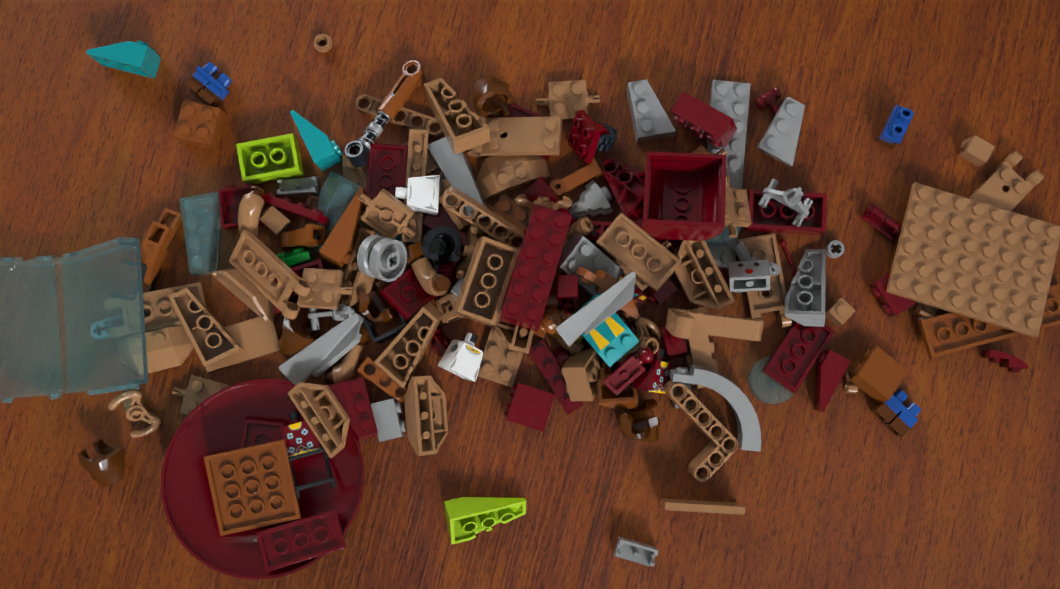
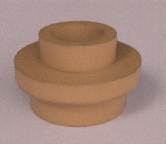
M319 34L315 37L313 44L318 52L325 53L332 48L333 42L329 35ZM321 42H326L325 46H320Z

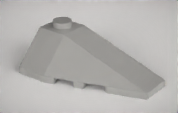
M826 249L805 250L797 273L785 296V316L803 326L824 327Z

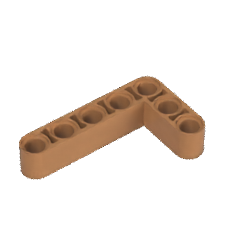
M449 187L444 191L443 204L447 209L501 243L518 250L521 249L525 236L522 229L455 187ZM454 195L457 197V200L449 201L447 196ZM470 205L473 207V210L467 212L463 208ZM482 216H488L490 220L487 222H482L480 218ZM499 226H503L506 228V230L504 232H498L496 228ZM514 237L522 238L520 242H514L512 239Z
M669 308L666 329L673 336L691 339L692 333L761 341L764 321L754 318Z
M669 380L664 386L665 394L711 440L688 465L689 474L699 482H705L737 450L738 441L685 385ZM678 386L677 393L673 394L674 387ZM691 399L690 406L686 407V402ZM701 413H704L703 418L701 420H698L699 415ZM716 426L715 432L711 433L712 428ZM728 439V444L724 446V442ZM715 453L714 459L710 460L711 455ZM702 467L701 472L697 474V470Z

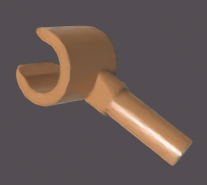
M847 367L844 373L846 381L844 391L854 394L858 392V386L849 380L850 374Z

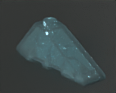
M330 171L321 187L317 209L324 211L323 215L330 219L329 223L325 226L314 222L315 225L325 226V241L361 187ZM319 232L316 233L315 240H319ZM323 245L313 246L310 248L319 252Z

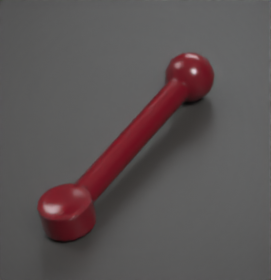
M782 239L779 241V245L783 247L792 269L791 275L795 277L797 269H795L786 247L787 242Z

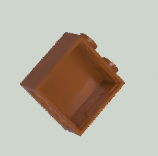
M876 346L871 350L867 349L861 355L862 361L851 370L853 374L849 380L881 404L891 398L908 370Z

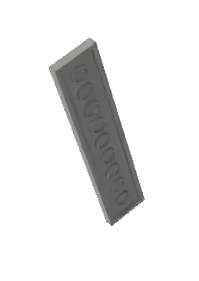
M713 80L710 106L733 118L737 131L726 148L721 146L717 148L709 143L710 140L707 139L706 150L711 154H716L723 148L727 152L726 176L730 177L731 187L742 189L751 84ZM726 226L718 236L704 240L717 266L723 269H728V262H736L734 246L737 245L738 236L736 238L729 237V230Z

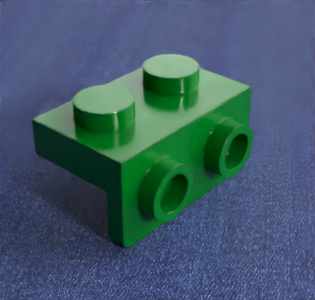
M299 247L294 249L293 252L276 254L289 268L315 261L310 247Z

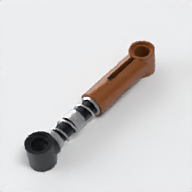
M410 60L403 65L402 75L377 108V117H373V122H370L366 127L363 137H359L357 141H352L346 145L345 154L354 167H363L368 163V153L370 152L371 144H374V139L380 136L383 126L388 124L387 121L392 122L414 89L424 83L425 75L418 61Z

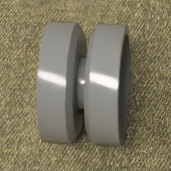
M376 234L367 237L362 242L357 254V265L364 275L387 282L394 281L400 277L407 263V251L401 241Z

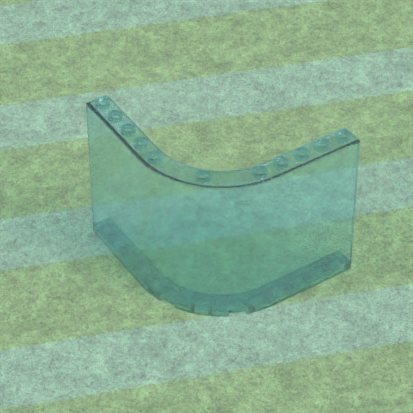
M119 237L83 250L63 254V257H55L53 255L39 256L27 261H23L22 257H0L1 403H12L16 398L49 396V399H60L63 394L87 392V395H97L140 388V384L148 383L139 238Z

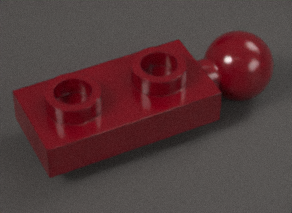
M648 347L642 348L638 353V358L631 354L603 379V383L617 396L646 370L642 364L653 360V350Z

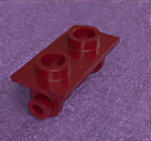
M872 202L860 217L889 240H892L895 234H899L902 225Z
M451 252L439 267L438 274L447 277L450 283L453 284L456 279L455 269L465 257L461 254L460 261H449Z
M438 325L430 343L433 340L436 342L431 347L439 357H443L452 340L443 333L441 326Z

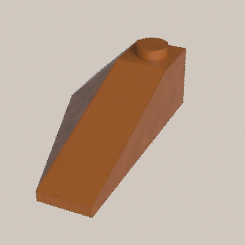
M363 187L359 188L319 251L324 261L342 268L344 264L349 263L352 257L351 252L364 204L358 199L362 192L365 194Z
M603 361L597 383L599 405L617 410L637 408L638 394L637 389L632 388L633 382L617 396L603 383V379L619 365V362L616 361L609 367Z

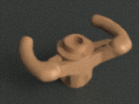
M520 194L515 197L517 205L526 206L531 211L534 204L557 211L560 208H569L573 203L571 198L563 196L562 201L554 204L552 201H549L550 198L538 197V200L534 202L526 199V194Z
M473 224L470 225L467 231L469 245H465L462 256L465 258L457 265L455 271L456 278L459 280L466 274L464 270L469 267L478 241L476 237L478 228Z
M639 317L636 320V337L640 342L618 360L619 364L630 356L631 353L637 357L639 351L644 347L651 348L654 355L659 349V343L654 337L649 336L646 326L653 331L656 338L660 339L662 335L659 327L653 321L644 317Z
M135 389L118 395L108 405L109 410H114L123 402L127 419L130 421L143 420L150 424V426L144 429L132 431L130 433L132 438L148 435L155 431L162 423L160 417L148 411L144 401L141 399L142 393Z

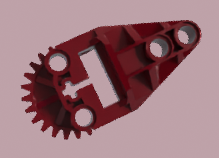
M615 159L604 160L601 165L602 178L608 183L609 191H612L621 212L644 230L641 217L644 206L645 172ZM650 235L660 244L665 240ZM667 239L668 242L665 245L669 242L671 244L667 250L670 249L671 253L674 254L676 248L679 250L682 240Z

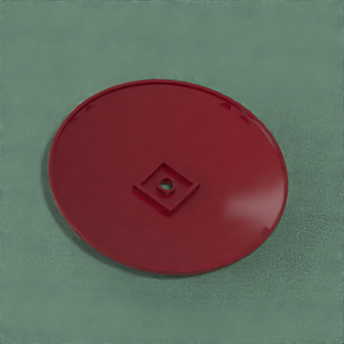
M279 379L249 380L214 393L189 413L176 430L168 446L161 474V495L167 520L175 536L192 556L204 565L225 575L251 580L279 578L305 569L325 556L322 555L270 572L265 571L256 532L296 520L220 536L204 457L207 455L240 449L245 419L285 423V426L290 425L288 414L299 411L287 394L295 387L291 381ZM300 413L301 420H302V421H305V419L303 418V416H302L301 413ZM349 428L345 448L331 459L328 456L336 487L332 488L331 483L328 482L299 490L300 498H298L302 516L300 519L336 509L343 536L355 518L364 487V462L361 447ZM323 452L292 460L298 486L329 478Z

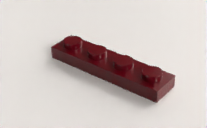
M269 192L268 195L263 193L262 199L264 203L270 206L273 205L276 208L325 226L329 223L330 219L323 215L324 211L314 207L312 210H309V206L298 202L295 205L294 201L289 198L283 197L281 200L279 195Z
M541 340L531 346L529 354L567 415L583 406L582 401L570 400L561 367L545 341Z

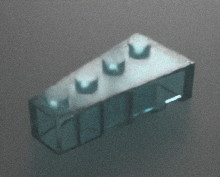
M213 192L179 198L189 272L195 276L211 274L212 271H216L218 259V239L220 238L221 220L219 193Z

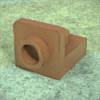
M918 302L912 315L917 317V321L935 317L938 308Z

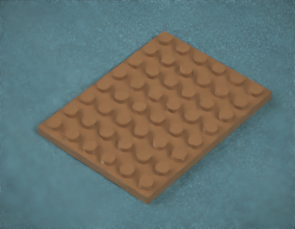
M915 182L912 184L886 292L1028 336L1039 337L1060 242V226Z

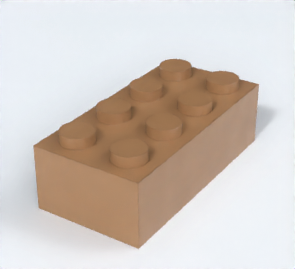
M484 236L479 238L453 313L488 326L495 325L520 250Z

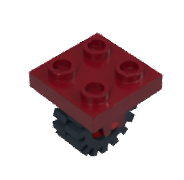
M577 110L567 143L585 164L592 163L596 149L601 152L602 150L605 152L612 150L617 132L616 129H613V126H607L608 123L596 122L584 110Z

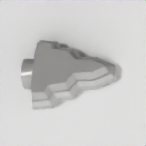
M592 180L585 185L586 190L580 194V200L574 203L569 210L575 219L583 218L587 215L595 217L602 214L605 216L613 212L609 203L612 200V196L605 186L600 188Z

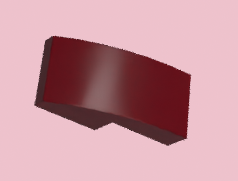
M982 350L981 358H988L989 362L1000 363L1001 368H1008L1007 372L1020 373V369H1028V364L1011 354L997 350Z

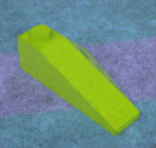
M461 497L444 501L445 517L451 545L476 538L475 534L483 530L491 531L493 530L492 526L500 522L505 524L526 514V499Z

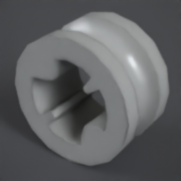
M838 240L829 242L825 247L826 255L830 258L841 256L845 250L843 243ZM831 245L833 247L838 246L839 249L837 251L839 252L832 253L831 249L833 248H831Z

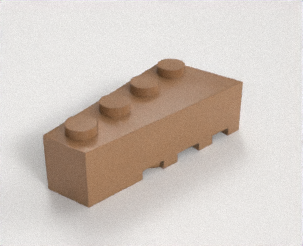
M442 78L424 84L426 100L455 155L490 142V128L479 120V116L475 112L473 113L467 107V104L457 97L456 92Z
M186 287L168 296L204 367H208L243 349L191 289Z
M428 302L374 363L404 388L410 382L443 314Z
M707 306L691 309L692 311L708 313ZM692 333L691 339L685 338L687 347L685 362L687 367L691 363L718 371L717 360L715 357L712 358L714 353L712 339L708 338V335ZM691 384L692 386L694 385L695 389L705 387L702 385Z

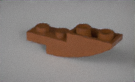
M165 207L158 221L152 222L136 259L137 262L147 265L143 283L151 285L169 252L166 249L184 219L181 213ZM134 266L133 279L139 281L143 267Z
M579 266L575 272L581 276L580 280L589 286L591 283L596 285L595 290L600 293H604L618 282L610 274L600 269H597L594 274ZM633 299L619 309L621 310L619 314L627 319L633 317L638 320L640 317Z

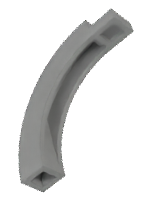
M690 363L689 371L683 367H677L676 370L670 369L669 377L673 382L702 385L715 390L726 398L736 417L738 446L741 450L761 451V430L757 414L747 396L735 383L720 372L702 365Z

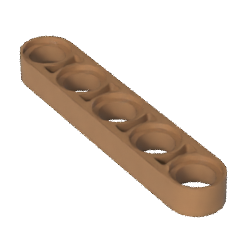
M362 94L356 98L355 104L360 112L377 117L376 110L383 100ZM361 100H369V106L361 108L359 106ZM404 107L400 109V111L405 113L404 119L399 121L394 118L391 122L408 129L429 130L428 135L432 137H439L443 133L441 127L436 133L430 131V126L433 123L439 124L436 118ZM416 117H420L423 120L422 124L418 127L412 124V120Z

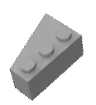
M647 79L628 82L626 92L636 143L673 137L676 130Z
M789 96L786 97L756 149L789 167L793 166L805 105Z

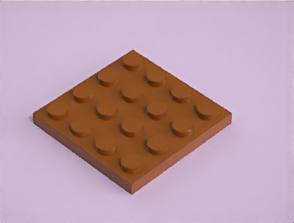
M285 439L204 457L220 536L296 520L302 517L299 501L295 493L296 487Z

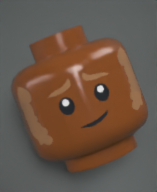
M553 305L544 310L540 324L544 333L547 332L551 335L556 333L555 328L568 319L564 309H558L557 306Z

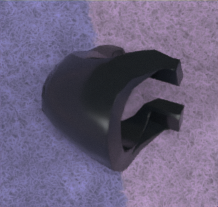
M446 226L435 227L424 236L421 242L422 252L429 259L436 272L439 271L441 263L451 252L449 261H460L462 241L460 235L454 229Z

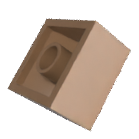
M593 348L569 357L562 366V376L565 378L566 391L571 401H593L598 393L597 383L601 371L599 355Z

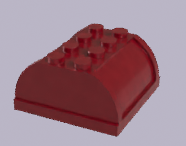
M646 151L643 206L644 230L659 239L704 241L721 234L725 229L726 155Z

